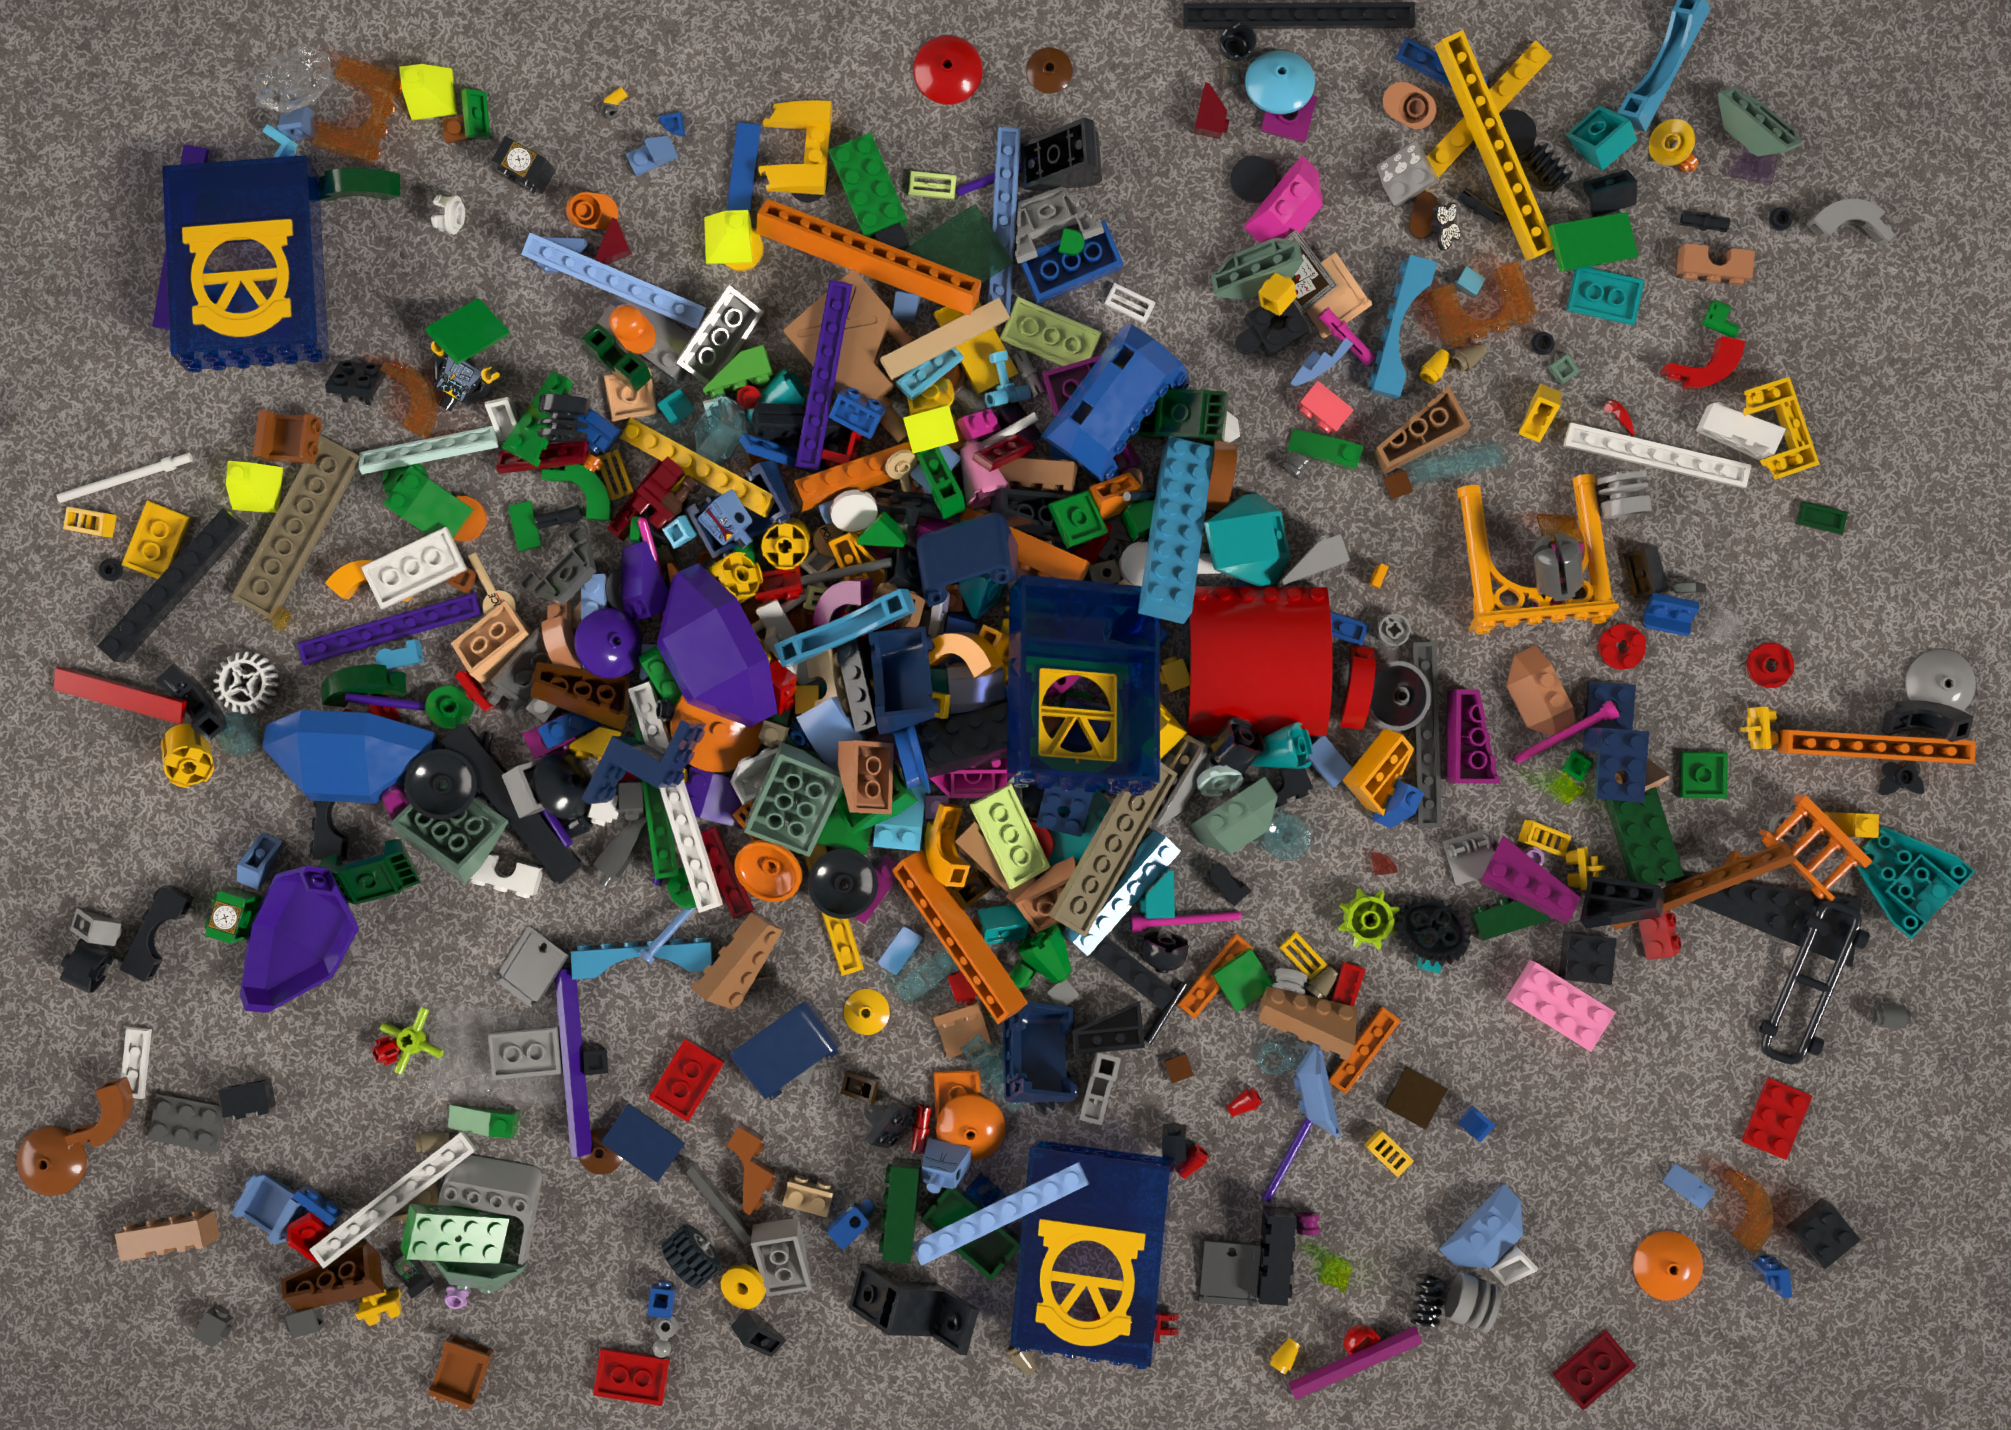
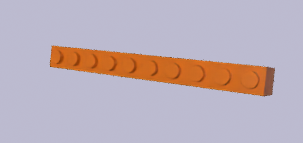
M770 199L765 201L757 213L756 234L847 269H855L860 274L969 316L979 300L982 281Z

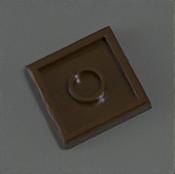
M1405 1066L1384 1107L1426 1130L1448 1089Z

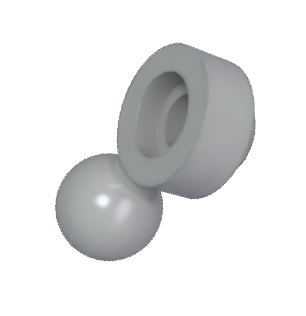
M672 1315L671 1319L658 1317L655 1321L654 1329L659 1339L653 1344V1353L659 1358H664L671 1352V1344L668 1339L678 1330V1320L674 1315ZM664 1322L670 1325V1329L667 1331L662 1328Z

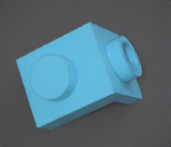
M267 124L262 132L281 144L274 157L286 163L287 160H291L295 156V148L298 144L279 131L278 125L274 129Z

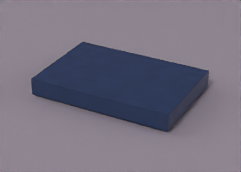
M630 1104L626 1106L601 1141L604 1146L657 1183L685 1145L683 1141Z

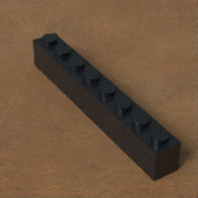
M222 508L97 647L114 662L125 663L249 525L232 510Z
M461 723L441 740V743L444 745L442 749L457 752L470 762L477 777V791L480 794L484 793L489 799L487 801L488 805L495 812L499 811L508 820L507 827L509 829L513 828L516 831L518 841L524 847L528 846L533 852V859L539 865L543 864L548 870L546 874L554 883L562 884L585 866L570 846L565 848L542 812L519 819L502 778V775L507 770L489 749L486 751L482 747V740L467 723Z

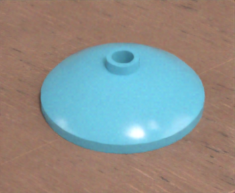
M1285 50L1269 51L1257 57L1249 66L1245 78L1246 92L1251 101L1260 109L1274 114H1287L1299 110L1310 100L1315 87V76L1309 63L1298 54Z

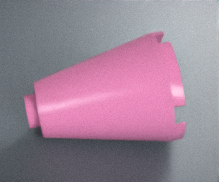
M976 440L964 443L963 448L960 450L965 502L967 507L970 505L973 509L990 506L993 495L1002 488L1011 489L998 468L989 472L972 460L975 452L985 448L981 442H976Z

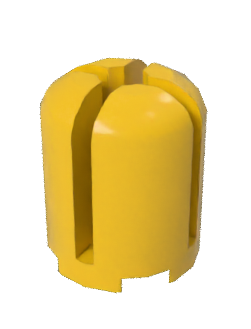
M792 518L789 523L785 522L781 525L776 523L763 536L761 545L763 556L775 568L783 570L795 568L804 561L811 550L812 543L810 540L812 539L810 529L797 518ZM784 540H788L792 544V546L789 547L788 552L787 545L783 542Z
M735 552L705 570L733 594L740 604L756 594L759 585L763 582L758 563L754 564L749 558L744 556L746 553Z
M183 723L170 728L161 741L163 768L169 781L178 787L190 788V785L198 784L202 781L205 783L212 776L214 770L210 741L208 742L194 730L191 724Z

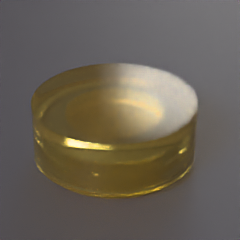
M281 608L274 619L272 628L283 632L291 619V611Z

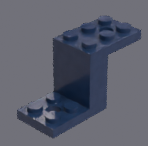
M1588 682L1585 718L1599 712V708L1603 707L1602 704L1608 700L1615 702L1616 709L1620 717L1612 721L1610 719L1605 721L1604 719L1584 730L1583 751L1597 752L1594 799L1644 803L1649 731L1633 730L1636 685ZM1619 770H1623L1626 773V780L1622 784L1615 780V774Z
M1067 696L1064 708L1111 712L1108 705ZM1061 717L1059 728L1065 720V717ZM1076 719L1060 747L1074 753L1091 751L1092 746ZM1088 719L1098 740L1103 742L1109 721ZM1049 768L1036 827L1082 837L1098 773L1085 777H1073L1058 773ZM1066 806L1070 809V812L1064 814L1059 812L1058 808Z
M681 719L665 754L632 736H612L581 800L588 804L608 803L615 796V787L618 781L624 777L626 771L657 788L676 787L683 780V771L686 764H689L694 757L695 752L693 750L696 744L702 740L705 734L703 729L706 724L700 720Z

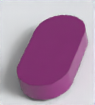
M399 785L388 787L381 795V799L392 821L410 804L404 789Z

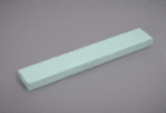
M489 426L359 452V470L361 474H367L498 448V437L494 427Z

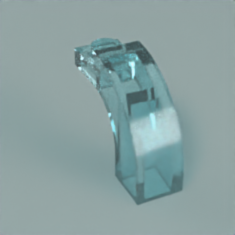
M980 1034L961 1048L972 1066L988 1080L1010 1112L1014 1113L1026 1104L1005 1101L1003 1059Z

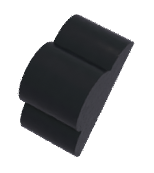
M1081 118L1020 144L1024 190L1040 191L1059 187H1089L1102 181L1099 133L1095 130V122L1092 119Z

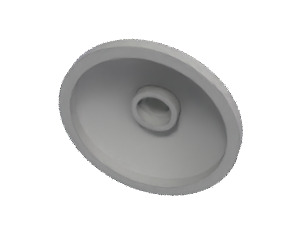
M1937 649L1920 655L1911 664L1906 675L1905 686L1909 700L1941 703L1963 711L1973 699L1976 680L1972 667L1961 655L1950 650ZM1946 680H1949L1950 686L1948 688L1945 686Z

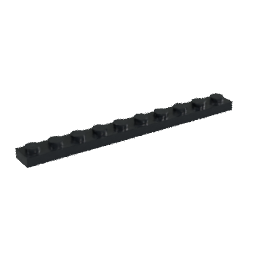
M1415 2L1183 3V29H1227L1235 26L1237 23H1243L1252 29L1414 28Z

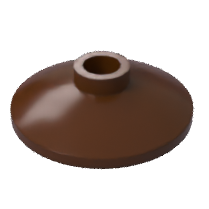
M1048 47L1036 51L1030 57L1027 64V77L1030 84L1042 93L1052 94L1063 90L1069 84L1072 77L1073 69L1069 57L1063 51L1056 48ZM1047 65H1052L1054 67V70L1049 72L1045 69V67Z
M597 1128L591 1130L592 1153L579 1157L584 1168L594 1174L603 1175L611 1173L619 1167L623 1158L601 1143L609 1129ZM597 1149H601L604 1152L602 1157L597 1156Z

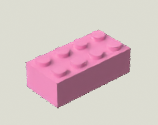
M1529 960L1506 997V1000L1590 1052L1616 1013L1532 960Z

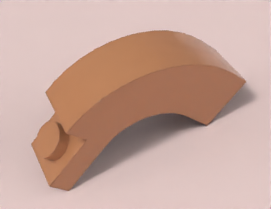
M568 600L564 605L558 603L549 605L547 620L541 622L544 644L554 665L584 669L575 650V637L572 629V603Z

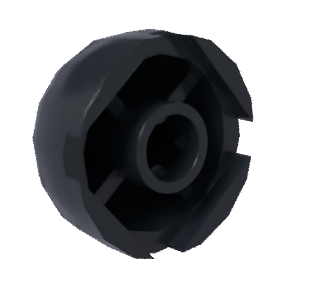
M1159 932L1145 934L1142 954L1145 961L1155 968L1156 972L1168 973V971L1175 970L1184 964L1189 950L1187 939L1175 934H1171L1172 938L1157 937Z

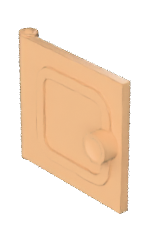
M1336 252L1321 263L1338 284V287L1306 311L1320 331V336L1323 339L1331 335V330L1318 319V315L1325 308L1329 307L1341 321L1344 320L1348 323L1372 305V301L1366 297Z

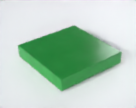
M1090 490L1048 505L1066 548L1108 533Z
M1679 752V798L1727 799L1728 752Z
M1250 947L1211 973L1236 1012L1263 995L1267 986H1273V982Z

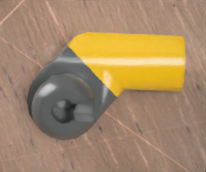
M622 87L605 97L603 115L606 119H615L618 115L619 102L628 97Z

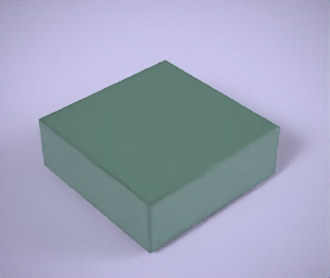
M1568 353L1548 366V369L1560 386L1581 372Z

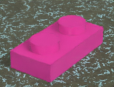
M992 409L974 413L956 421L966 442L994 434L1001 430Z

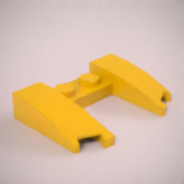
M810 100L774 104L773 108L775 111L770 119L765 118L763 120V127L806 130L804 163L759 166L760 176L766 174L770 183L766 185V190L825 195L832 122L831 101Z
M1790 377L1744 391L1746 395L1744 416L1774 407L1781 427L1786 428L1784 437L1789 450L1760 460L1761 464L1767 466L1771 471L1774 480L1820 465Z

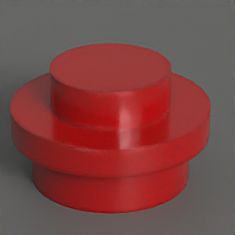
M744 386L737 393V401L745 409H753L756 403H760V392L754 386Z

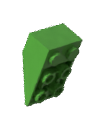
M761 345L741 351L703 388V392L709 399L723 396L728 398L727 394L733 392L737 394L740 388L747 385H758L759 388L766 387L775 377L765 347Z

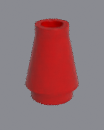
M1253 1087L1251 1089L1246 1088L1226 1107L1231 1116L1235 1117L1259 1109V1105L1263 1104Z
M1195 1144L1193 1147L1190 1146L1186 1153V1161L1180 1163L1176 1169L1177 1173L1182 1178L1187 1179L1192 1173L1207 1163L1209 1154L1198 1144Z

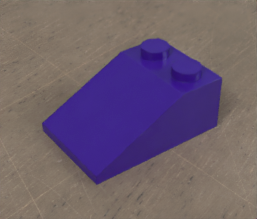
M647 541L623 548L622 602L625 614L635 621L664 611L669 592Z
M694 766L690 768L685 786L695 817L743 829L732 816L742 806L739 797L730 783L732 777L717 772L703 771ZM741 813L739 816H740V817L743 819V821L745 822V821H746V817L744 816L743 813Z

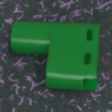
M1715 299L1713 302H1710L1701 323L1702 326L1731 338H1735L1740 329L1739 325L1726 320L1731 305Z

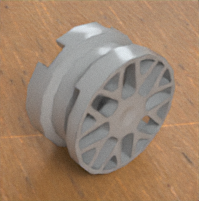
M1390 614L1381 618L1376 627L1377 638L1382 644L1389 647L1400 646L1409 639L1411 632L1408 620L1399 614Z
M1783 811L1774 815L1769 822V832L1772 834L1793 812ZM1801 818L1778 841L1780 843L1786 841L1787 844H1795L1807 831L1804 823L1805 820Z
M1279 968L1275 970L1277 983L1273 984V988L1305 994V990L1302 988L1304 983L1307 982L1308 976L1306 974L1291 969Z

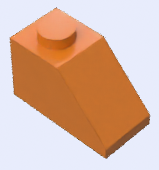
M1128 472L1090 486L1089 490L1102 519L1105 520L1119 515L1131 502L1123 499L1125 492L1141 491L1142 486Z

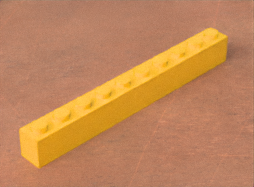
M1464 30L1442 39L1434 47L1527 262L1553 250L1549 230Z

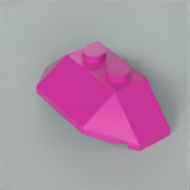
M1301 155L1244 224L1243 228L1258 242H1265L1272 238L1285 239L1295 230L1300 233L1323 205L1318 170Z
M1019 755L929 779L949 798H983L1001 787L1011 784L1020 774Z

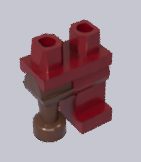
M668 456L661 462L662 465L638 489V496L632 503V507L641 515L649 507L656 511L648 521L657 530L667 522H672L681 513L682 503L691 492L696 494L701 489V486L687 475L682 480L684 486L674 494L671 489L683 478L685 473Z

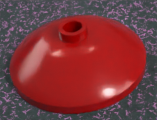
M952 35L935 37L924 44L916 55L913 67L914 79L922 94L929 100L942 105L958 104L971 97L980 85L983 72L981 58L974 46L965 39ZM946 62L952 64L950 68H945L943 65Z

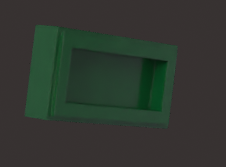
M1803 501L1800 503L1796 525L1843 535L1848 512Z

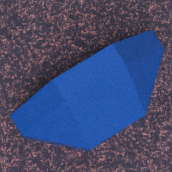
M300 710L267 724L262 747L310 801L376 804L382 800L381 795L385 789L392 785L402 786L405 784L406 773L416 758L425 752L438 749V738L434 732L370 713Z

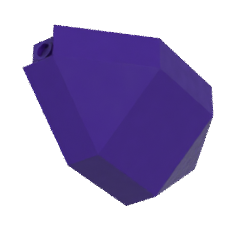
M699 563L677 572L671 580L657 647L687 704L750 728L777 714L768 656L737 598Z
M304 866L275 875L250 923L240 989V998L245 1011L268 1013L333 978L359 930V926L330 869Z

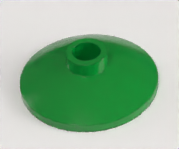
M442 686L429 694L425 703V710L428 718L435 725L442 728H457L461 723L465 724L470 719L473 713V702L466 696L463 689L456 686ZM451 708L453 712H445V709Z

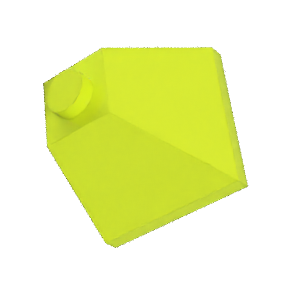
M426 64L399 67L402 91L411 120L458 115L452 68Z
M748 210L722 211L704 217L706 264L753 263L751 215Z
M228 461L226 487L232 510L277 513L281 501L283 467Z

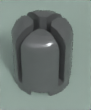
M1557 532L1554 533L1556 554L1554 549H1552L1550 536L1547 534L1535 543L1532 549V557L1538 593L1554 597V601H1563L1576 596L1575 592L1581 588L1582 584L1584 586L1581 549L1578 541L1571 535Z

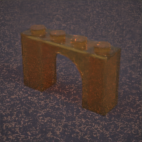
M341 55L335 78L343 85L369 93L373 103L372 114L363 126L350 130L320 122L313 144L320 150L373 166L374 161H377L381 154L379 145L381 139H384L387 135L388 126L386 123L388 117H391L394 113L395 104L393 101L395 94L398 95L401 91V78L394 71Z
M1519 260L1498 267L1492 272L1501 296L1500 310L1493 319L1481 321L1468 316L1461 307L1453 283L1428 293L1427 297L1445 347L1452 345L1453 349L1465 345V340L1474 337V340L1478 341L1488 337V332L1496 330V333H1501L1509 330V325L1518 323V326L1532 321L1531 317L1537 314V310Z

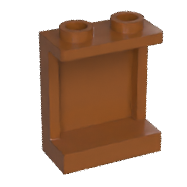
M259 410L253 456L264 461L315 464L319 451V434L322 430L321 418L311 413H305V415L274 414L268 410Z
M450 1335L443 1345L442 1350L444 1352L427 1394L431 1395L434 1400L454 1403V1406L459 1409H471L476 1403L494 1350Z

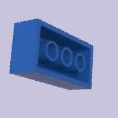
M1106 221L1100 222L1104 233L1085 239L1084 248L1078 255L1071 256L1059 253L1060 239L1037 249L1038 257L1019 263L1037 305L1122 270L1123 261Z

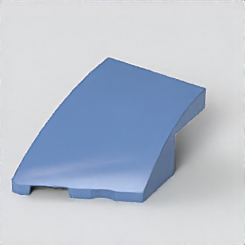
M1345 338L1332 356L1326 352L1320 356L1315 351H1312L1290 384L1298 386L1318 377L1332 367L1348 351L1353 343Z
M837 696L796 717L817 754L827 766L832 767L838 773H840L838 768V742L864 741L866 737L863 733L855 732L852 716L846 718Z

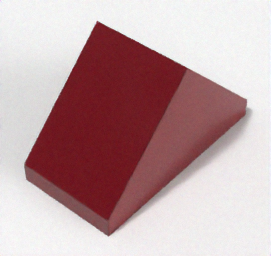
M613 217L594 259L605 265L632 255L621 224Z

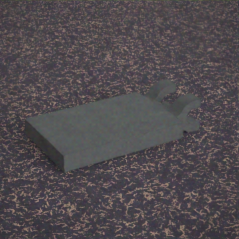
M536 628L491 679V683L494 686L488 688L483 693L487 701L494 706L497 705L503 695L508 699L500 707L511 718L515 716L521 706L526 708L533 700V697L530 696L531 685L537 662L553 664L546 650L542 632Z

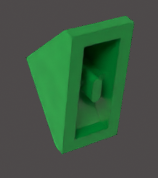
M884 511L861 532L857 539V545L904 547L908 540V534Z

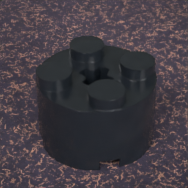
M1239 717L1231 718L1210 740L1212 749L1216 754V762L1221 766L1227 765L1240 773H1244L1266 748V743L1259 731L1255 733L1250 729L1253 725Z
M80 938L72 954H66L61 962L64 970L60 980L89 994L90 992L94 993L104 982L106 976L103 974L107 964L112 965L115 953L98 944L87 943Z

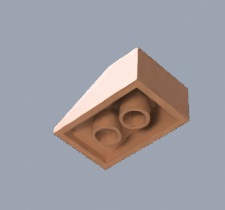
M858 740L838 742V768L850 812L892 814L894 743Z
M1074 856L1053 865L1014 901L1036 933L1059 923L1050 917L1049 914L1078 864Z

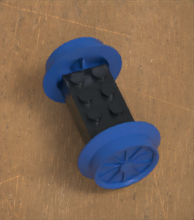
M1005 686L1006 703L915 727L912 725L892 732L906 788L911 789L922 786L929 794L928 778L1019 754L1024 767L1028 768L1030 762V738L1036 737L1030 717L1032 698L1029 691L1013 693L1008 686Z

